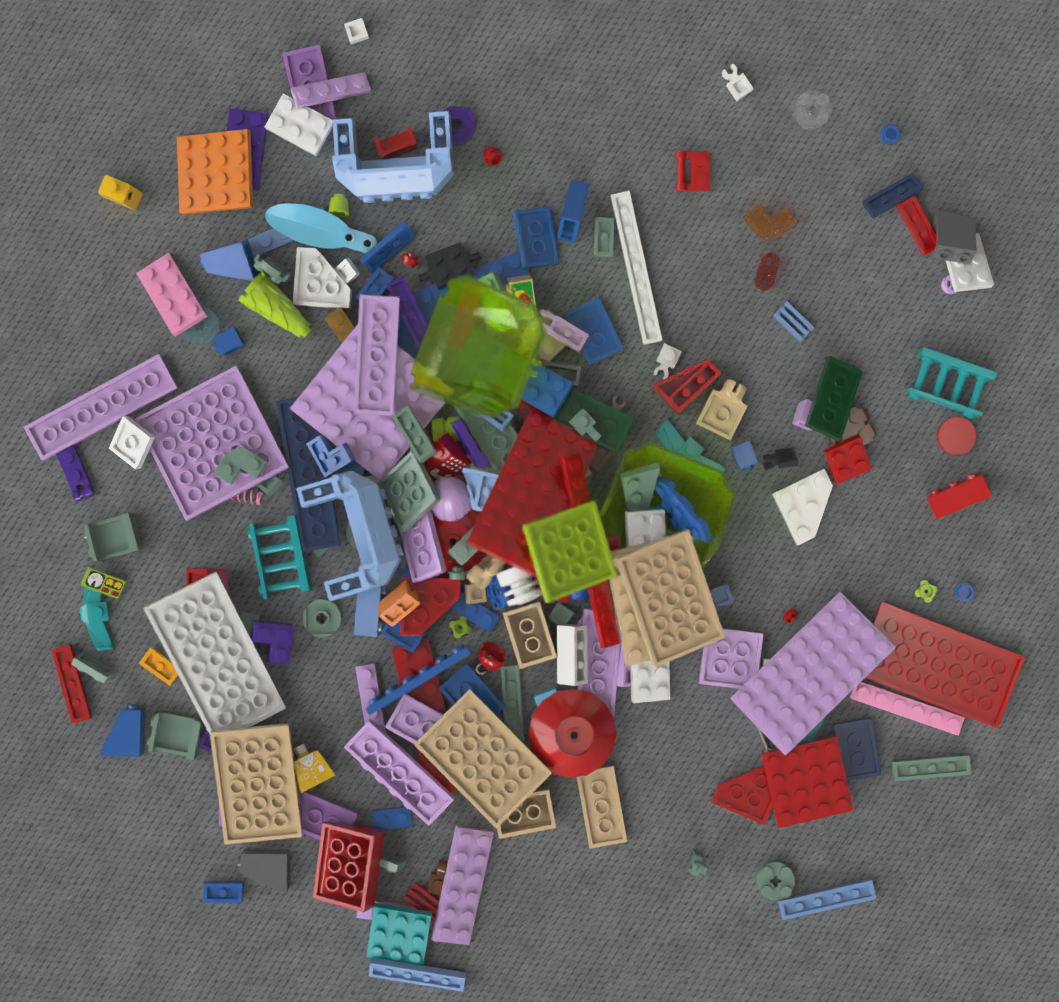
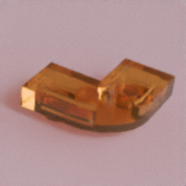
M759 204L743 215L744 220L753 232L760 238L767 240L778 238L797 223L786 208L771 219Z

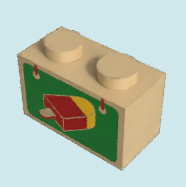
M530 274L507 278L508 284H505V290L518 318L536 317L533 279Z

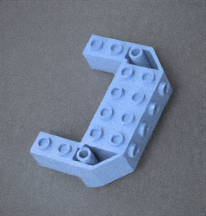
M449 112L429 113L431 149H426V156L361 161L358 158L356 123L352 118L333 120L335 156H332L336 178L355 196L363 200V203H373L375 199H382L384 202L394 201V198L412 200L416 196H420L421 199L432 198V195H437L454 176L452 127Z
M353 471L332 475V478L296 488L303 508L334 499L343 500L362 563V566L359 567L360 572L324 582L329 601L389 584L401 562L400 556L403 555L401 545L397 544L395 540L398 534L395 525L391 526L389 518H392L390 508L386 507L384 500L387 499L384 488L380 489L379 485Z

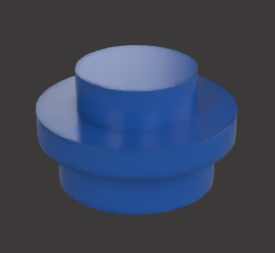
M887 125L881 130L880 136L884 143L894 144L900 138V131L895 125Z
M959 583L954 590L955 597L963 602L969 601L974 596V588L969 583Z

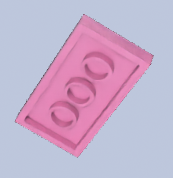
M169 253L136 273L173 336H178L208 317Z

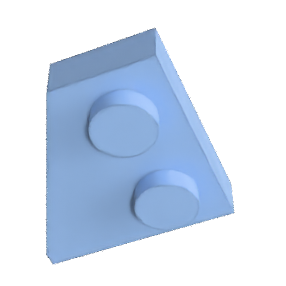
M463 468L472 509L481 511L498 474Z

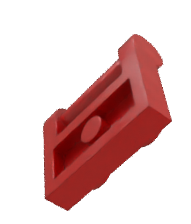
M675 152V159H677L676 192L710 191V152ZM685 159H690V184H685Z

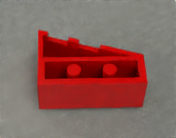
M708 359L652 384L651 387L678 414L722 373Z
M982 471L966 476L961 481H953L942 490L937 488L930 491L927 500L937 520L992 497V493Z

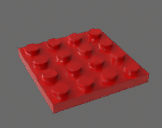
M836 735L799 743L787 755H784L779 749L761 752L778 828L854 811Z

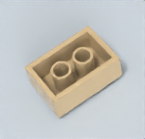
M540 600L503 612L520 669L557 658Z
M549 785L538 787L497 828L499 839L556 828Z

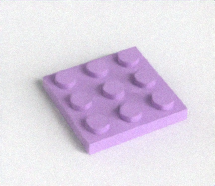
M722 628L725 638L704 646L702 649L698 683L740 689L759 670L763 633Z

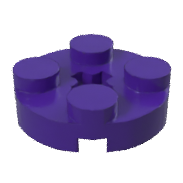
M450 106L442 112H449L452 128L454 121L462 123L459 130L452 129L453 145L459 146L470 141L476 131L475 118L471 111L462 106Z

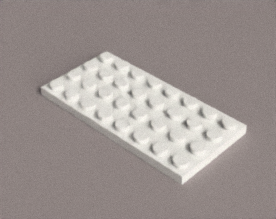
M217 572L144 607L151 624L209 734L213 730L251 727L286 708Z

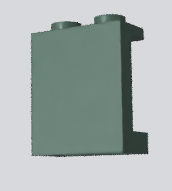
M125 513L121 516L84 525L83 536L85 540H88V554L93 559V562L143 550L134 513Z
M159 711L152 716L150 726L153 728L152 734H149L147 739L148 751L153 752L156 750L182 755L190 760H195L198 757L200 749L198 746L201 742L204 728L202 719Z

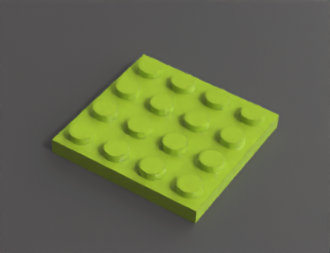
M590 501L523 525L545 602L554 601L617 576L595 501Z

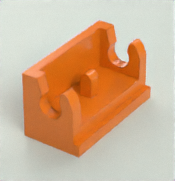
M404 581L377 604L378 615L393 627L420 605L417 591H411L409 583Z

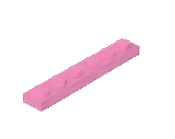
M860 682L849 694V698L958 736L965 717L864 682Z

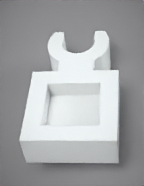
M732 64L730 68L733 73L728 74L724 69L722 76L730 81L726 86L737 102L751 93L753 87L744 73L738 76L737 67Z
M664 343L656 360L661 365L654 370V376L657 375L659 370H662L664 372L663 380L666 379L669 375L668 367L674 369L682 351Z

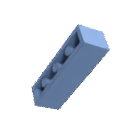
M387 585L357 593L354 635L377 637L379 632L383 630V621H380L377 604L382 600V594H386Z

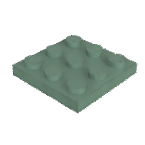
M410 451L377 483L380 489L384 488L387 497L385 502L387 507L390 508L392 517L400 532L409 530L441 500L424 464L418 462L413 451Z

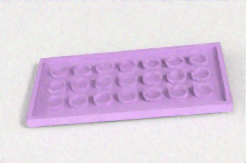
M839 592L730 699L784 755H787L896 647Z

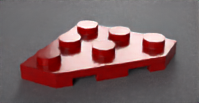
M402 577V583L407 581L410 585V590L417 591L420 605L401 619L400 636H421L460 599L461 580L429 578L419 583H413L411 577Z
M764 766L719 783L711 803L765 825L773 806Z

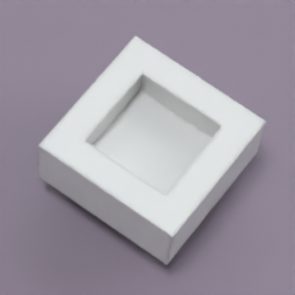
M362 18L344 24L351 44L369 39Z
M350 258L343 260L334 269L347 285L360 274Z

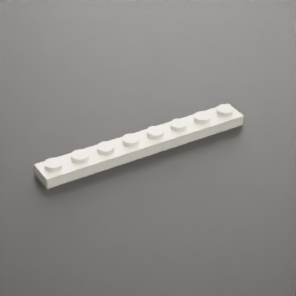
M630 191L612 194L610 196L642 342L643 345L662 341Z

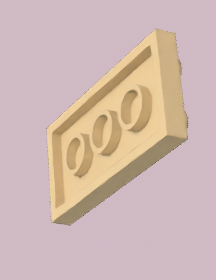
M614 765L603 766L589 775L577 777L589 848L627 842Z

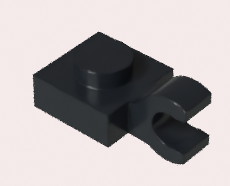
M794 447L775 450V454L763 455V467L765 470L772 469L775 465H778L779 469L798 466V458Z

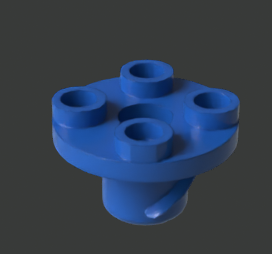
M494 575L493 577L491 576L492 581L485 588L486 598L488 597L494 609L498 610L508 605L509 595L505 597L504 594L511 588L507 586L501 587L497 576Z

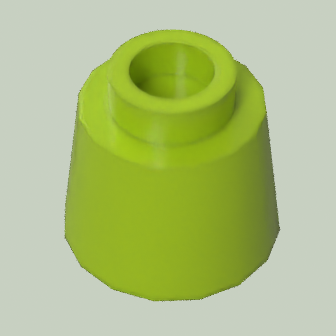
M334 194V197L330 200L329 213L336 217H348L350 215L348 199L345 198V195Z

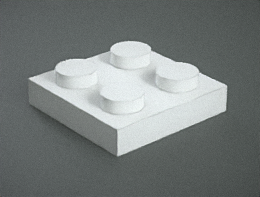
M123 416L109 449L134 469H141L155 436L129 416Z

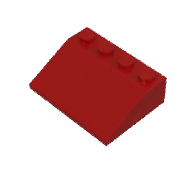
M323 822L313 898L360 912H365L374 907L385 831L367 826Z

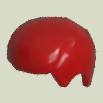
M486 641L479 649L478 659L484 667L490 670H498L504 666L507 660L505 658L506 651L496 643Z

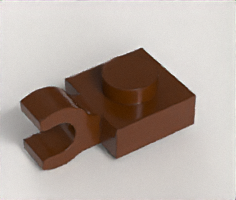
M439 860L437 873L431 872L427 893L441 895L447 861Z

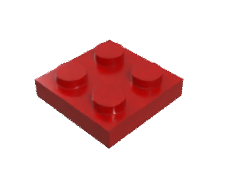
M858 434L823 450L836 485L871 470L862 438Z

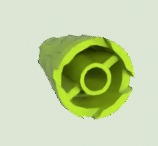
M261 272V274L259 273L244 290L246 292L245 296L241 295L238 300L249 309L259 313L264 318L290 331L299 338L301 336L305 338L312 330L310 328L311 324L301 315L290 299L265 272Z

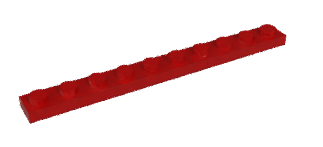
M575 453L560 457L570 508L590 502L581 454ZM606 580L588 587L600 648L603 649L621 643L609 585Z

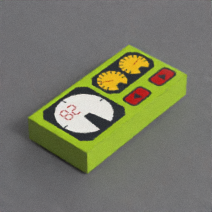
M88 567L81 586L118 599L126 581Z

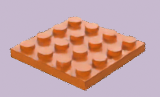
M244 129L177 137L180 214L253 208L250 130Z

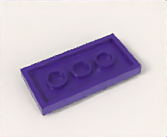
M229 108L227 131L244 129L251 131L253 190H259L267 132L265 125L269 115L263 112Z

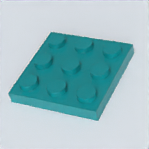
M375 903L367 957L424 965L432 912Z

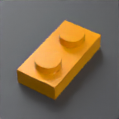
M153 647L149 648L139 662L140 665L169 686L179 676L171 660Z

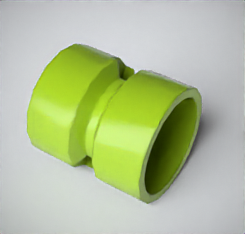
M459 416L448 417L447 420L433 418V441H437L447 432L455 441H460L450 423L459 419Z

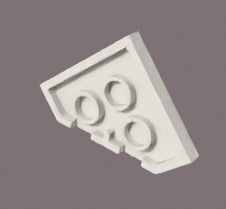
M297 247L293 305L351 309L352 289L316 248Z
M825 469L772 494L797 546L816 536L833 487Z

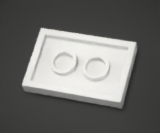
M283 93L265 128L310 154L317 156L333 127V120L309 107L297 109L294 99Z
M979 233L976 234L977 252L970 264L946 260L954 292L992 288L994 285Z

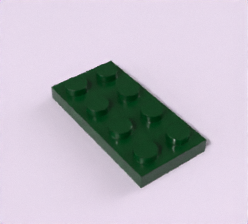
M832 356L827 357L805 426L833 440H842L863 371Z
M571 388L555 418L552 416L550 418L576 430L569 421L580 410L584 409L597 422L593 427L602 437L597 442L588 433L583 437L618 453L635 418Z

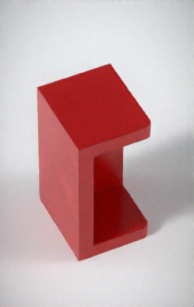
M411 126L407 127L408 131L380 141L378 137L374 138L381 159H391L418 149Z

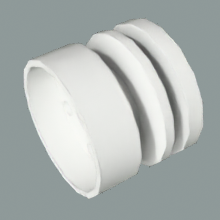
M516 567L496 575L501 587L509 585L511 587L504 596L513 594L515 597L507 601L508 606L526 603L538 598L543 593L541 588L536 589L535 586L540 583L539 579L533 580L532 575Z

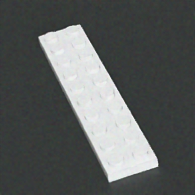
M664 509L625 511L626 547L666 537ZM651 661L630 666L631 701L633 703L670 700L669 662L654 667Z

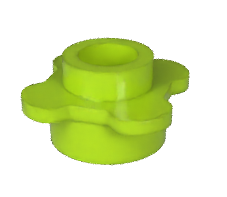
M922 580L918 590H915V596L921 597L925 602L929 603L938 589L935 585L928 584V581Z
M461 616L457 621L449 623V627L452 628L454 637L457 639L461 638V635L471 632V627L468 626L467 618Z

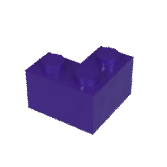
M252 620L250 639L252 642L269 643L267 660L270 663H290L294 626L291 623Z

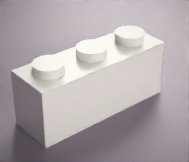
M557 625V684L572 686L588 684L586 625Z

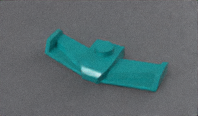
M668 418L655 432L674 459V462L681 468H685L712 482L726 469V467L700 455L704 448L691 437L684 442Z
M84 587L80 616L81 620L86 624L96 651L114 649L115 646L104 621L111 620L109 602H101L102 593Z

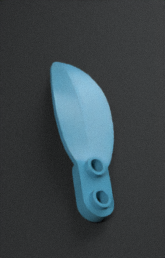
M278 204L270 207L265 214L266 220L272 228L286 237L306 245L327 249L345 247L364 254L377 245L374 236L351 229L338 217L316 207L303 204ZM350 234L353 239L346 241L345 236ZM369 240L371 246L365 247L364 241Z

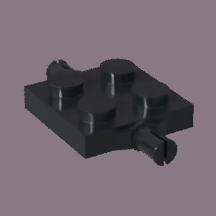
M461 242L426 255L429 271L418 274L421 282L432 278L438 290L444 289L474 277L471 262L481 259L480 253L478 251L468 255L464 251Z

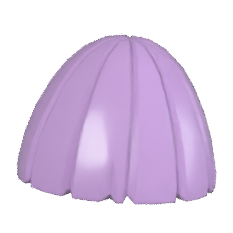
M440 477L434 482V486L441 498L431 509L432 514L437 519L456 521L464 517L471 510L470 494L468 493L467 485L463 481L454 477Z

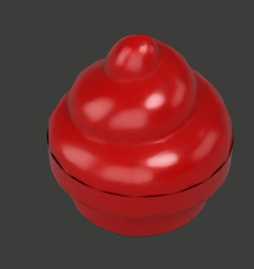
M495 146L484 148V162L487 165L496 166L502 160L501 151Z

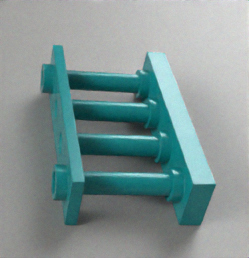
M925 347L919 349L916 357L922 358V365L914 388L905 389L904 393L909 394V398L914 400L922 398L962 412L966 418L974 419L975 417L982 416L983 412L975 410L984 383L994 380L997 372ZM934 362L940 364L939 367L941 369L931 395L922 392L921 389L929 366ZM954 369L958 371L957 374L959 375L951 399L948 401L939 396L948 370ZM971 375L976 377L975 380L977 382L969 405L966 407L957 403L965 379Z
M296 515L287 516L288 521H285L283 524L257 528L256 523L249 524L250 528L247 529L248 537L253 542L261 583L258 585L259 594L263 596L264 600L271 598L270 592L295 587L301 588V592L312 590L305 552L301 550ZM282 531L290 532L291 540L289 542L265 547L260 545L259 536ZM284 550L294 551L295 558L292 561L268 566L264 565V554ZM292 568L298 571L299 577H296V580L268 585L267 573Z

